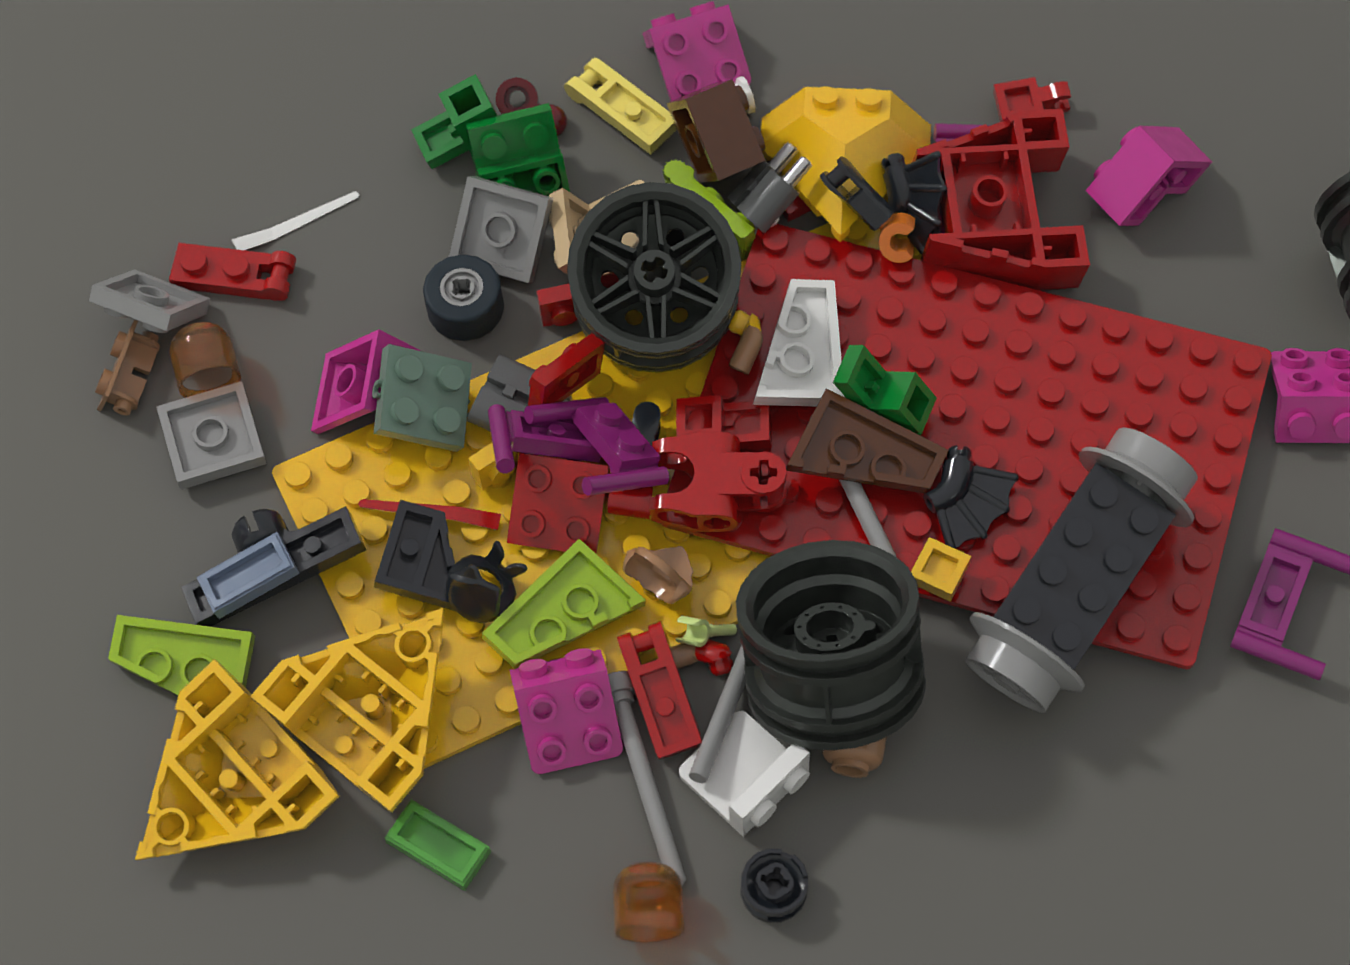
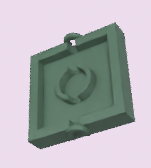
M388 344L382 349L380 376L375 381L372 389V397L377 399L374 434L455 452L464 448L466 421L469 415L467 410L470 403L469 389L472 363Z

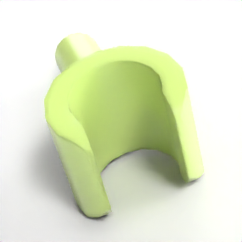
M683 615L677 619L678 623L687 624L685 635L682 638H676L677 642L702 647L713 636H730L737 633L735 624L712 625L707 620Z

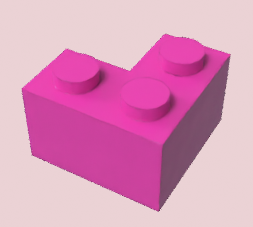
M1140 125L1131 129L1120 142L1121 148L1115 156L1102 163L1096 169L1093 175L1095 180L1085 191L1119 226H1139L1166 194H1185L1212 161L1179 127Z

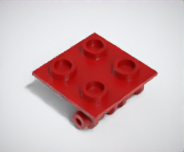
M519 453L507 543L566 552L580 539L597 554L605 497H608L609 493L587 496L582 490V480L585 477L608 474L609 466Z

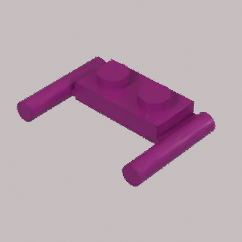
M606 397L525 407L524 418L528 424L573 419V423L615 472L583 478L582 490L585 495L604 494L668 483L669 472L667 468L658 466L660 455L616 403H609Z
M499 404L492 405L488 409L496 468L501 473H509L514 469L513 451L532 455L560 457L573 461L600 462L601 455L573 423V419L528 424L524 418L523 411L511 410L509 412Z
M1275 528L1230 647L1320 681L1326 663L1289 650L1281 645L1312 562L1350 575V555Z

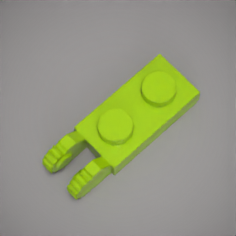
M676 159L666 162L663 169L665 183L692 190L711 202L728 221L737 240L741 260L747 259L755 239L754 224L741 212L735 213L729 208L715 189L712 187L705 188L694 179V169L689 165H685V162Z

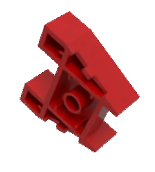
M1063 109L1019 111L1008 115L1004 121L988 127L984 124L971 129L967 135L948 142L946 139L916 150L913 162L935 151L941 152L940 172L947 186L941 201L945 233L929 235L921 256L922 263L949 267L1036 290L1079 288L1090 266L1083 225L1040 228L1031 173L1058 172L1070 147Z

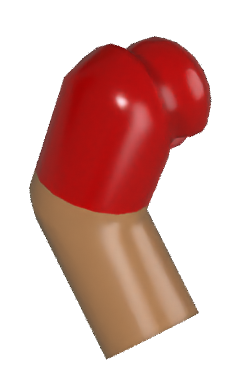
M708 639L707 643L702 647L683 643L671 647L678 669L700 661L709 664L710 672L713 675L720 676L729 673L734 664L730 657L732 651L728 645Z

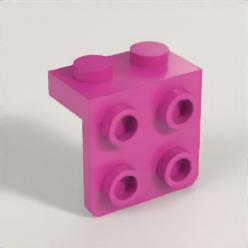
M714 1L690 8L692 16L676 20L674 13L651 20L652 28L642 33L647 49L654 47L670 102L714 83L731 79L735 83L736 78L741 76L745 77L749 85L751 83L750 72L729 4L715 8Z
M1287 348L1283 351L1271 352L1272 357L1269 366L1278 393L1274 425L1276 443H1350V351L1342 348H1333L1328 351H1304L1299 348Z
M586 648L576 649L567 653L564 658L551 661L532 659L520 664L519 668L510 670L533 772L544 774L617 757L622 753L623 744L601 649L595 651Z

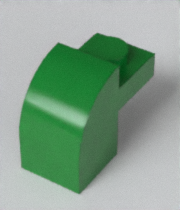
M476 74L439 93L438 95L446 111L411 129L431 170L468 150L472 154L465 123L497 116L486 90Z
M849 345L833 380L834 385L845 398L918 435L922 434L937 399L916 372L886 371L864 345Z

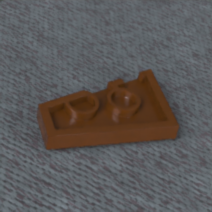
M826 388L786 466V471L925 494L930 490L949 450Z

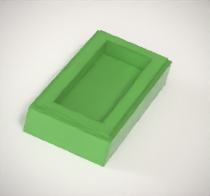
M412 799L385 836L387 844L464 891L491 853L488 845Z

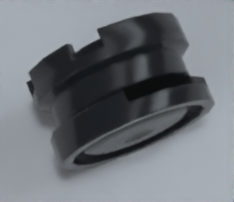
M769 848L756 853L747 861L741 876V898L745 908L755 918L765 922L780 923L793 918L802 909L807 898L808 874L804 864L795 854L790 855L783 852L782 849Z

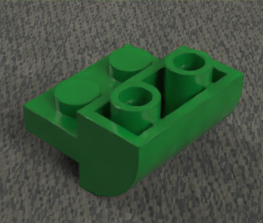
M549 103L465 123L477 177L548 197L549 194L561 188L570 192L564 159L559 147L552 109Z

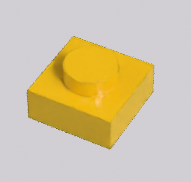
M492 443L468 458L472 478L482 491L492 484L498 485L505 482L513 475L518 466L517 452L513 451L515 467L509 473H501L497 470Z
M929 537L911 573L917 581V587L951 602L970 565L971 556Z

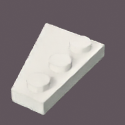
M791 279L753 405L817 406L826 388L845 397L833 383L842 362L835 280Z

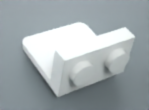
M737 711L733 714L706 783H697L689 778V773L699 748L679 768L680 779L744 837L754 826L760 827L772 816L777 808L776 804L788 792L790 794L795 793L805 783L810 775V752L804 747L793 744L785 748L747 712Z

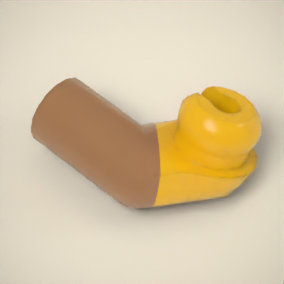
M738 310L735 311L728 328L732 333L741 335V338L728 366L748 375L761 349L763 337L759 318L753 313L750 316L744 311Z

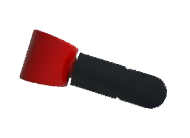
M642 402L635 407L632 423L652 446L653 441L659 440L661 430L660 409L655 403ZM653 486L610 492L607 505L608 514L650 519L649 503L653 494Z

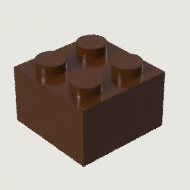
M733 79L711 84L666 103L699 183L720 181L766 161L762 153L766 149L763 136L757 126H751L746 110L749 109L747 96L740 85L735 86Z

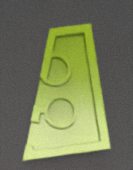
M578 539L482 632V639L515 669L519 668V665L525 661L540 658L645 606L646 600L583 541Z
M117 615L108 660L178 696L179 692L215 659L246 688L255 635L248 631Z

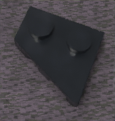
M400 500L376 575L374 588L456 611L450 604L445 590L447 574L455 564L453 551L448 540L449 532L445 512Z

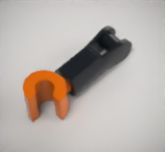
M843 156L838 158V165L831 172L824 171L820 175L823 183L846 203L872 231L880 229L879 248L885 258L895 263L907 262L912 259L914 245L909 238L899 239L894 237V235H908L913 231L915 218L910 214L902 212L893 213L894 209L863 178L852 163ZM849 178L857 185L850 192L842 186Z

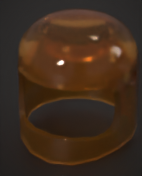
M196 322L181 328L173 336L169 347V354L180 395L184 398L240 382L241 373L229 333L223 327L212 322ZM215 367L232 369L230 380L219 387L208 390H191L183 385V382L190 375L204 369Z
M647 861L629 865L616 876L613 883L616 937L631 942H658L675 938L685 932L682 885L680 877L674 869L663 863Z

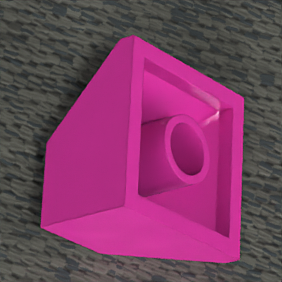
M378 329L326 353L311 431L320 434L376 410L377 399L372 397V389L375 381L380 376L382 349L388 344L418 351L421 350Z

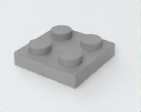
M467 176L449 257L462 254L477 256L490 263L498 275L526 283L534 282L553 198L476 176Z
M134 269L93 284L89 302L104 307V312L111 316L119 318L131 317L143 322V327L150 331L166 333L173 328L206 315L210 298Z
M242 381L156 406L180 490L267 464Z

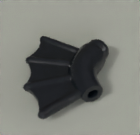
M935 151L906 165L904 156L900 153L888 155V158H883L881 166L885 171L882 176L887 190L888 204L894 209L893 213L902 212L910 214L915 218L914 230L906 236L921 255L929 235L937 227H941L943 223L940 218V204L947 186L940 172V158L942 155L939 151Z
M954 445L948 449L947 460L943 463L941 482L936 488L924 494V500L929 510L937 515L945 544L957 549L965 541L977 538L986 539L988 537L987 531L992 521L1004 513L1010 512L1009 493L1014 483L1019 480V475L975 466L970 461L971 450L966 446L962 450H958V445Z

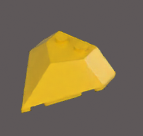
M828 86L804 87L763 116L761 123V134L766 146L762 153L767 161L772 160L787 142L791 143L798 150V153L782 170V176L789 171L801 156L811 162L812 168L794 188L800 193L798 196L817 217L822 215L831 225V233L839 242L850 234V227L860 217L827 188L820 175L824 171L831 172L838 165L837 159L843 156L852 163L883 199L887 200V190L882 176L885 171L881 166L883 158H888V155L900 153L904 156L906 165L913 162L917 149L931 144V125L891 90L832 88ZM850 178L842 184L848 192L857 186Z
M444 608L425 613L426 617L402 625L398 622L327 645V649L303 657L296 655L281 660L250 697L358 789L392 813L423 776L445 614Z
M215 659L179 692L175 706L177 714L171 737L166 740L147 812L150 814L143 842H139L135 857L137 861L305 830L340 797L317 763L274 717L250 697L252 693Z

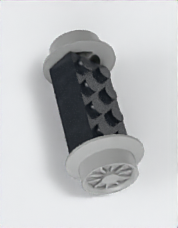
M1122 427L1116 431L1105 449L1085 447L1081 450L1079 459L1089 473L993 617L978 612L973 613L970 617V622L980 638L966 657V664L980 678L999 692L1036 712L1045 713L1059 690L1082 692L1085 684L1074 671L1168 526L1189 527L1194 521V515L1184 500L1198 480L1195 470L1172 449L1140 431Z

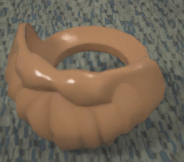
M682 546L663 548L656 551L638 547L627 551L623 562L624 572L629 577L639 581L645 590L653 592L659 600L668 604H674L691 592L693 568L691 567L687 552Z

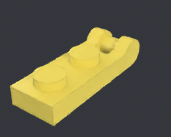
M592 58L584 66V73L579 77L573 76L564 84L566 93L573 101L586 105L650 155L677 130L671 113L598 58ZM595 84H602L597 90L592 88Z

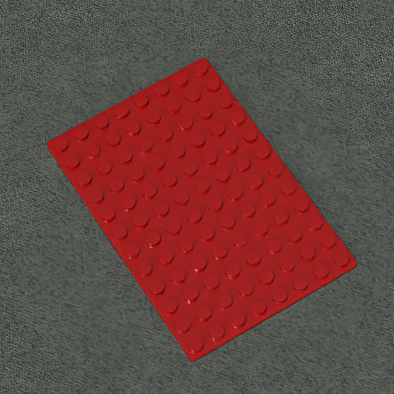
M780 224L770 227L766 233L758 228L740 279L736 311L742 310L750 316L753 313L759 318L763 337L761 349L748 375L732 369L728 364L741 335L728 330L717 346L700 397L721 395L724 403L754 401L791 279L835 280L841 360H843L849 345H864L886 371L916 372L937 397L920 436L946 449L954 445H958V450H962L964 446L968 447L972 452L970 461L975 466L1019 475V480L1014 483L1009 493L1010 512L1004 513L992 521L988 528V537L986 539H971L963 542L957 548V550L970 555L971 562L951 602L918 587L919 597L983 613L991 617L994 616L1089 473L1079 459L1081 450L1085 447L1105 449L1116 431L1122 427L1140 431L1158 440L1188 462L1198 476L1197 482L1184 500L1194 515V521L1189 527L1168 526L1092 644L1182 669L1192 668L1196 662L1272 357L1270 350L981 275L922 263L921 260L914 258L902 263L891 262L878 249L843 240L839 242L835 238ZM771 405L772 448L740 449V452L765 451L774 453L787 466L810 421V416L814 413L817 406ZM763 463L761 467L768 468V464ZM943 463L929 491L936 488L941 482ZM674 470L667 493L682 491L689 486L693 478L684 471ZM786 471L788 493L782 506L774 511L765 513L759 511H738V524L733 530L725 532H694L681 527L661 524L665 528L768 556H773L787 548L808 542L826 540L856 541L870 545L839 479ZM761 480V484H768V480ZM861 483L897 558L910 571L913 569L929 537L945 544L937 515L932 513L927 507L923 493ZM767 496L761 497V500L766 501Z

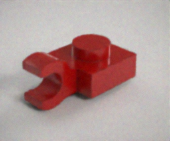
M1036 77L994 84L993 94L1000 122L1004 121L1008 115L1019 111L1063 109V112H1067L1070 110L1068 99L1071 98V93L1067 81L1038 87Z

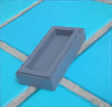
M275 532L199 575L197 579L213 613L220 619L300 573L282 537L278 532Z

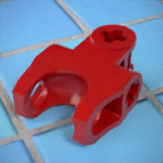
M695 431L685 435L665 437L652 442V447L660 455L659 467L664 466L667 469L684 471L693 480L687 488L680 492L657 494L651 497L649 503L651 521L685 528L694 532H725L737 527L738 511L770 512L781 507L786 500L788 493L786 483L787 472L782 459L774 453L765 451L740 452V439L734 434L719 431ZM761 464H768V468H762ZM761 480H768V484H761ZM767 496V500L763 501L761 497Z

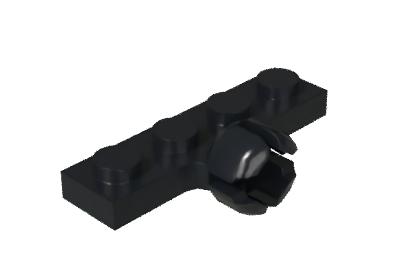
M345 506L296 531H289L281 515L271 509L252 511L259 530L251 532L246 517L242 516L235 523L231 534L237 554L278 532L300 574L220 619L213 613L199 581L196 579L182 586L195 624L211 627L366 551L364 542L348 508Z

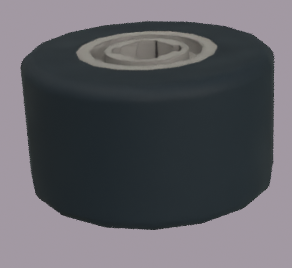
M465 254L451 256L435 264L426 275L423 295L429 321L437 332L449 339L473 340L491 332L501 320L504 309L499 275L490 263L477 256Z

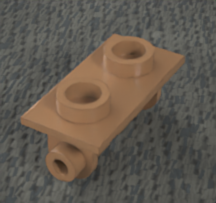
M137 320L133 321L127 333L119 330L109 354L117 358L113 370L104 368L95 393L102 395L97 408L100 412L106 402L114 405L113 410L126 416L130 415L131 410H136L138 407V402L147 380L131 373L133 370L149 375L156 355L160 350V345L158 344L159 337L149 331H143L142 335L134 332L138 323Z

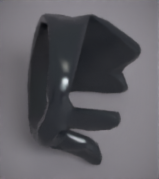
M499 541L493 543L492 549L486 557L473 554L463 557L451 567L447 574L445 588L447 598L453 608L469 621L487 623L496 620L515 600L516 589L513 584V578L523 574L528 569L522 563H513L504 567L501 563L505 557L504 550ZM480 569L488 571L495 576L500 583L501 594L500 588L497 585L487 582L482 578L479 572Z

